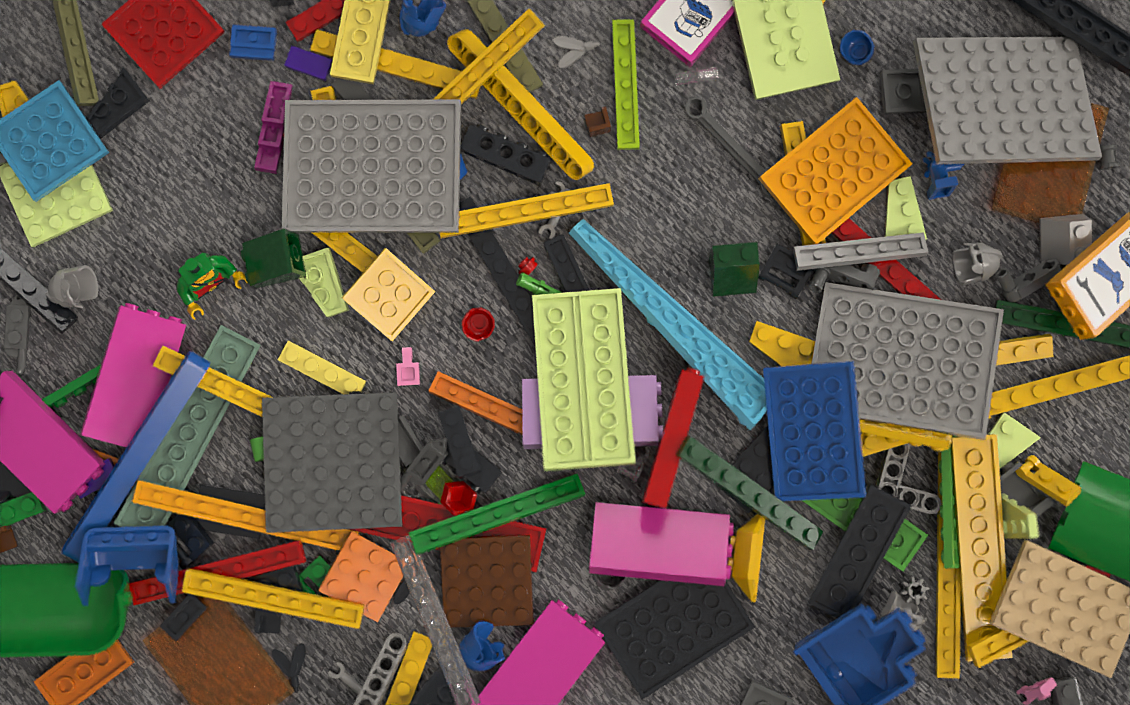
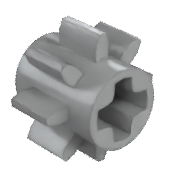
M909 577L910 583L902 582L901 584L904 586V589L899 593L906 596V603L913 599L914 604L919 605L920 598L927 599L924 594L929 587L922 585L924 579H919L915 582L914 577ZM917 586L916 591L918 594L912 595L911 587Z

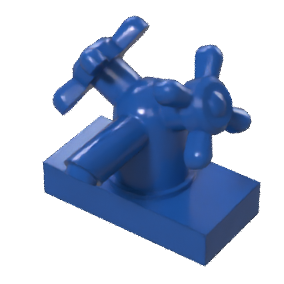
M927 151V157H924L922 160L927 164L928 169L924 176H930L932 182L927 190L928 200L948 197L957 187L958 181L956 176L948 177L947 172L960 170L964 164H936L935 154Z

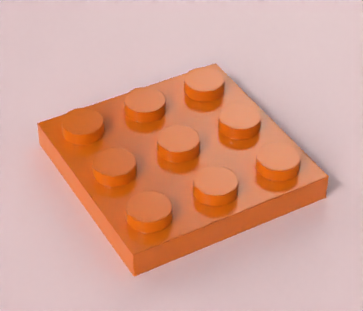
M351 531L318 591L333 599L365 605L363 615L378 622L410 562Z

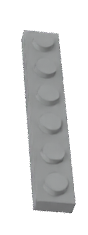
M923 232L796 246L793 249L797 270L922 257L927 256L928 248Z

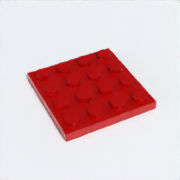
M128 0L101 24L159 89L225 33L223 28L197 0Z

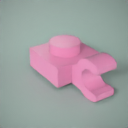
M411 347L402 348L403 363L396 364L397 386L420 385L419 362L412 363Z
M1053 678L1038 681L1031 686L1021 687L1017 694H1024L1027 699L1022 703L1029 705L1036 698L1043 700L1051 695L1050 691L1057 685Z

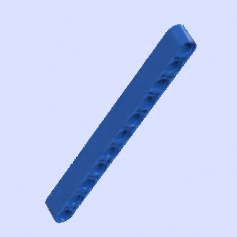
M192 351L186 354L67 539L61 554L79 562L85 533L93 528L107 527L205 375L210 361Z

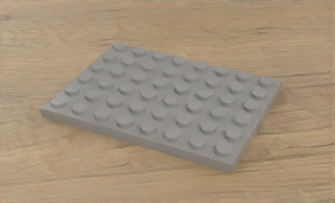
M1069 37L916 38L913 41L936 164L1099 160L1102 157L1078 44Z
M285 100L282 229L292 232L459 233L461 100Z
M825 282L812 364L854 361L859 419L985 440L1004 309Z

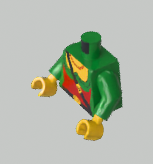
M204 252L195 258L188 259L185 265L179 268L178 272L181 277L178 279L176 290L184 304L188 305L187 311L189 315L196 320L193 313L199 310L204 315V312L194 301L199 300L228 280L231 275L233 276L235 286L241 289L242 287L238 281H246L245 273L237 272V268L225 256H210Z

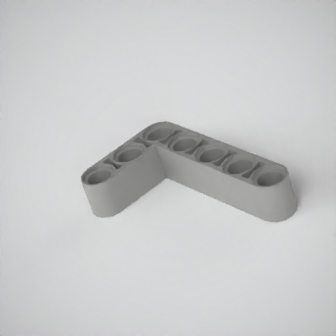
M910 444L901 445L902 452L900 455L894 454L892 448L885 450L876 487L882 489V487L888 486L891 490V495L903 500V494L909 492L912 495L910 510L924 514L937 513L941 506V500L937 495L900 485ZM890 464L894 465L897 470L893 477L887 474V467ZM927 498H931L934 502L931 510L925 508L924 502Z
M393 633L388 636L354 705H361L364 700H370L372 705H380L408 647V642L403 635ZM396 638L402 639L403 642L399 650H393L391 647L392 641ZM384 659H391V669L387 671L382 670V661ZM375 679H380L382 682V688L379 691H372L371 683Z

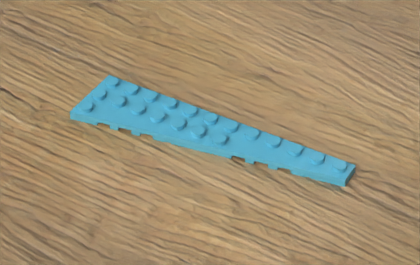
M582 219L571 229L569 234L609 278L621 288V291L646 317L647 322L665 337L693 369L700 371V375L704 376L703 380L738 417L739 422L751 430L767 411L764 378Z

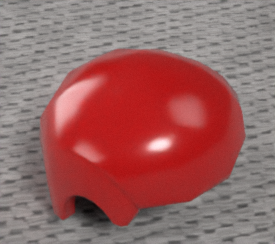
M482 307L468 310L461 320L463 333L468 339L475 342L490 337L495 328L494 317L489 310Z

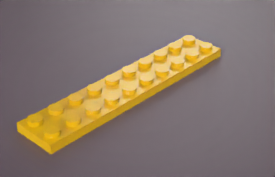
M986 434L985 440L960 436L952 437L951 440L965 658L968 662L973 660L967 645L1000 629L989 623L1007 582L997 434ZM1012 651L997 659L1012 658Z

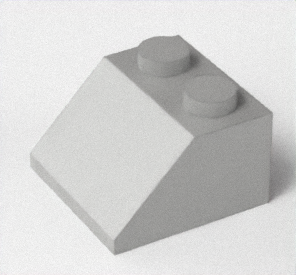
M1077 214L1040 218L1041 262L1047 259H1056L1059 264L1068 265L1092 244V219L1086 215Z

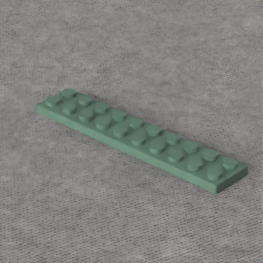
M221 325L203 358L210 361V368L242 382L261 345ZM196 387L143 469L138 480L184 491L231 402ZM136 482L114 524L120 527L165 526L172 514L171 511L132 502L137 486Z

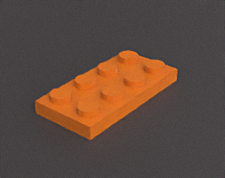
M117 640L110 648L97 654L67 656L33 682L49 705H79L135 662L120 641Z

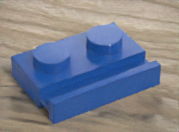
M232 25L231 51L229 56L231 58L274 61L276 28Z

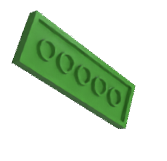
M863 497L801 501L837 527L846 531ZM904 519L884 560L903 572L928 535Z

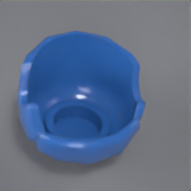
M852 30L846 33L840 41V52L848 63L856 66L863 65L870 61L873 56L874 43L866 32Z

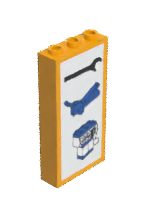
M1130 212L1126 213L1046 283L1052 297L1056 300L1062 313L1068 319L1080 340L1096 337L1130 306Z

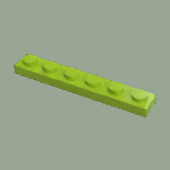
M634 19L612 20L617 150L639 149Z

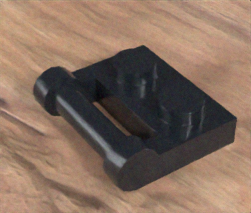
M777 243L758 279L770 282L790 293L792 298L797 299L813 269L797 270L793 252ZM771 267L797 280L796 287L769 273Z
M179 513L166 525L174 530L191 552L188 556L177 542V557L182 561L180 564L184 569L190 566L214 544V541L193 516Z

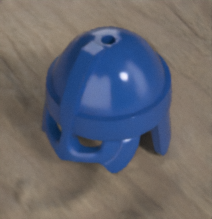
M403 0L399 21L404 34L422 37L436 30L439 20L445 11L446 3L443 0H421L418 6H414L412 0Z
M486 621L478 622L460 642V659L467 668L473 671H485L504 660V643L494 642L491 644L487 639L494 628L493 624Z

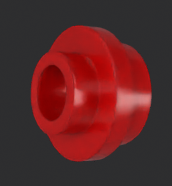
M525 257L518 265L520 268L518 273L524 272L526 275H529L538 265L535 262V258L531 257L529 259Z

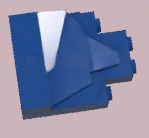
M861 603L821 630L816 629L795 644L794 653L795 655L800 654L834 705H884L916 684L914 678L916 673L910 664L905 665V662L925 650L924 642H926V639L919 629L916 631L910 624L913 621L906 610L902 612L898 607L875 622L874 619L877 617L869 606L866 608Z

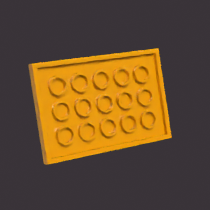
M856 97L758 179L814 245L821 242L909 168L912 162Z

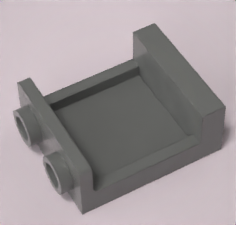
M1010 461L1000 468L1002 471L1000 473L1001 493L1008 495V499L1016 500L1018 506H1025L1034 512L1037 518L1054 503L1049 497H1044L1038 488L1016 474L1015 471L1022 466L1020 461L1014 463Z

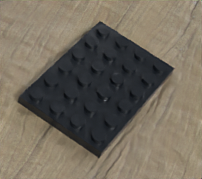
M660 580L594 622L598 631L604 635L603 639L642 700L755 628V625L727 581H725L724 586Z

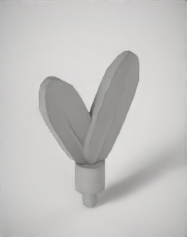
M566 36L553 38L554 44L558 47L570 50L558 63L561 69L568 68L586 51L600 45V42H593V40L582 42Z

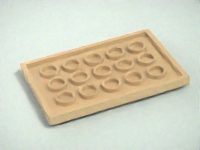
M1024 540L989 624L1112 678L1130 633V588L1030 541Z

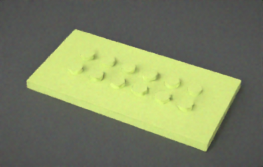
M732 0L755 100L840 80L822 0Z
M621 288L532 295L544 471L635 464Z

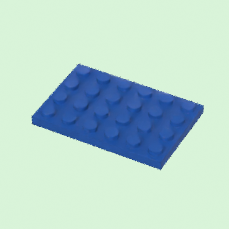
M854 361L763 368L775 497L781 501L866 497Z

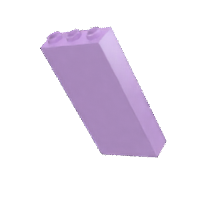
M656 375L628 376L634 446H658V439H661L663 434L662 426H658V417H662V404H657V395H661V382H657ZM522 379L524 449H543L538 379Z

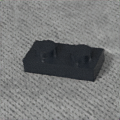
M189 594L160 627L174 641H178L209 607L196 595Z

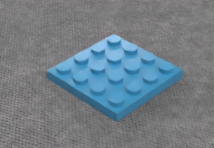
M60 80L0 119V152L35 202L109 154V151Z

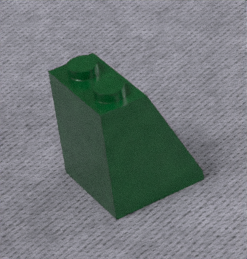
M281 229L242 243L243 250H241V256L243 261L246 262L247 268L245 278L251 287L260 288L307 277L299 234L287 229Z
M750 242L712 246L708 254L712 296L757 293L760 265L758 243Z

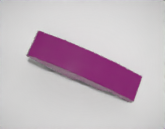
M270 82L261 120L262 128L258 141L259 149L254 166L256 171L277 174L284 141L285 100H291L292 84Z

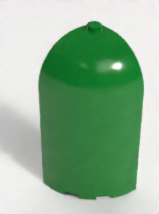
M1083 461L1074 481L1076 485L1081 487V493L1062 512L1053 533L1049 549L1130 581V479Z
M79 563L0 565V657L85 656L97 654L110 648L119 639L125 626L128 606L132 604V593L129 592L127 573L124 570H111V576L107 583L101 586H91L88 606H83L76 589Z

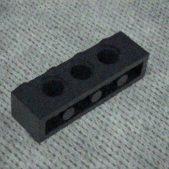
M470 124L460 146L462 153L541 186L551 164V159L548 158L549 155L540 150L534 152L529 150V146L517 141L515 144L508 141L509 138L501 133H496L495 135L488 132L489 129L483 125L477 124L474 126ZM486 140L493 144L487 150L481 148V143ZM504 149H509L513 152L509 158H503L500 154ZM523 158H530L533 161L529 167H524L520 164Z

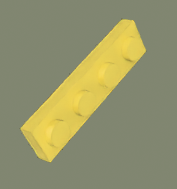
M287 341L278 358L280 362L342 394H349L353 391L361 392L367 382L290 341Z

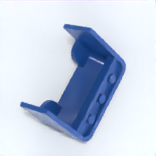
M169 526L111 527L88 530L83 537L76 580V589L83 606H88L91 586H101L107 583L111 576V570L155 569L156 579L160 583L165 584L170 603H175L179 572L177 542L174 530Z

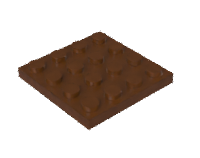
M530 535L468 537L440 547L444 628L474 627L481 621L489 622L493 626L534 624Z

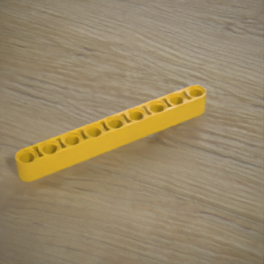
M468 29L451 35L447 40L449 50L465 67L469 66L487 48ZM504 65L483 84L492 96L571 179L579 180L593 170L594 162L592 158Z

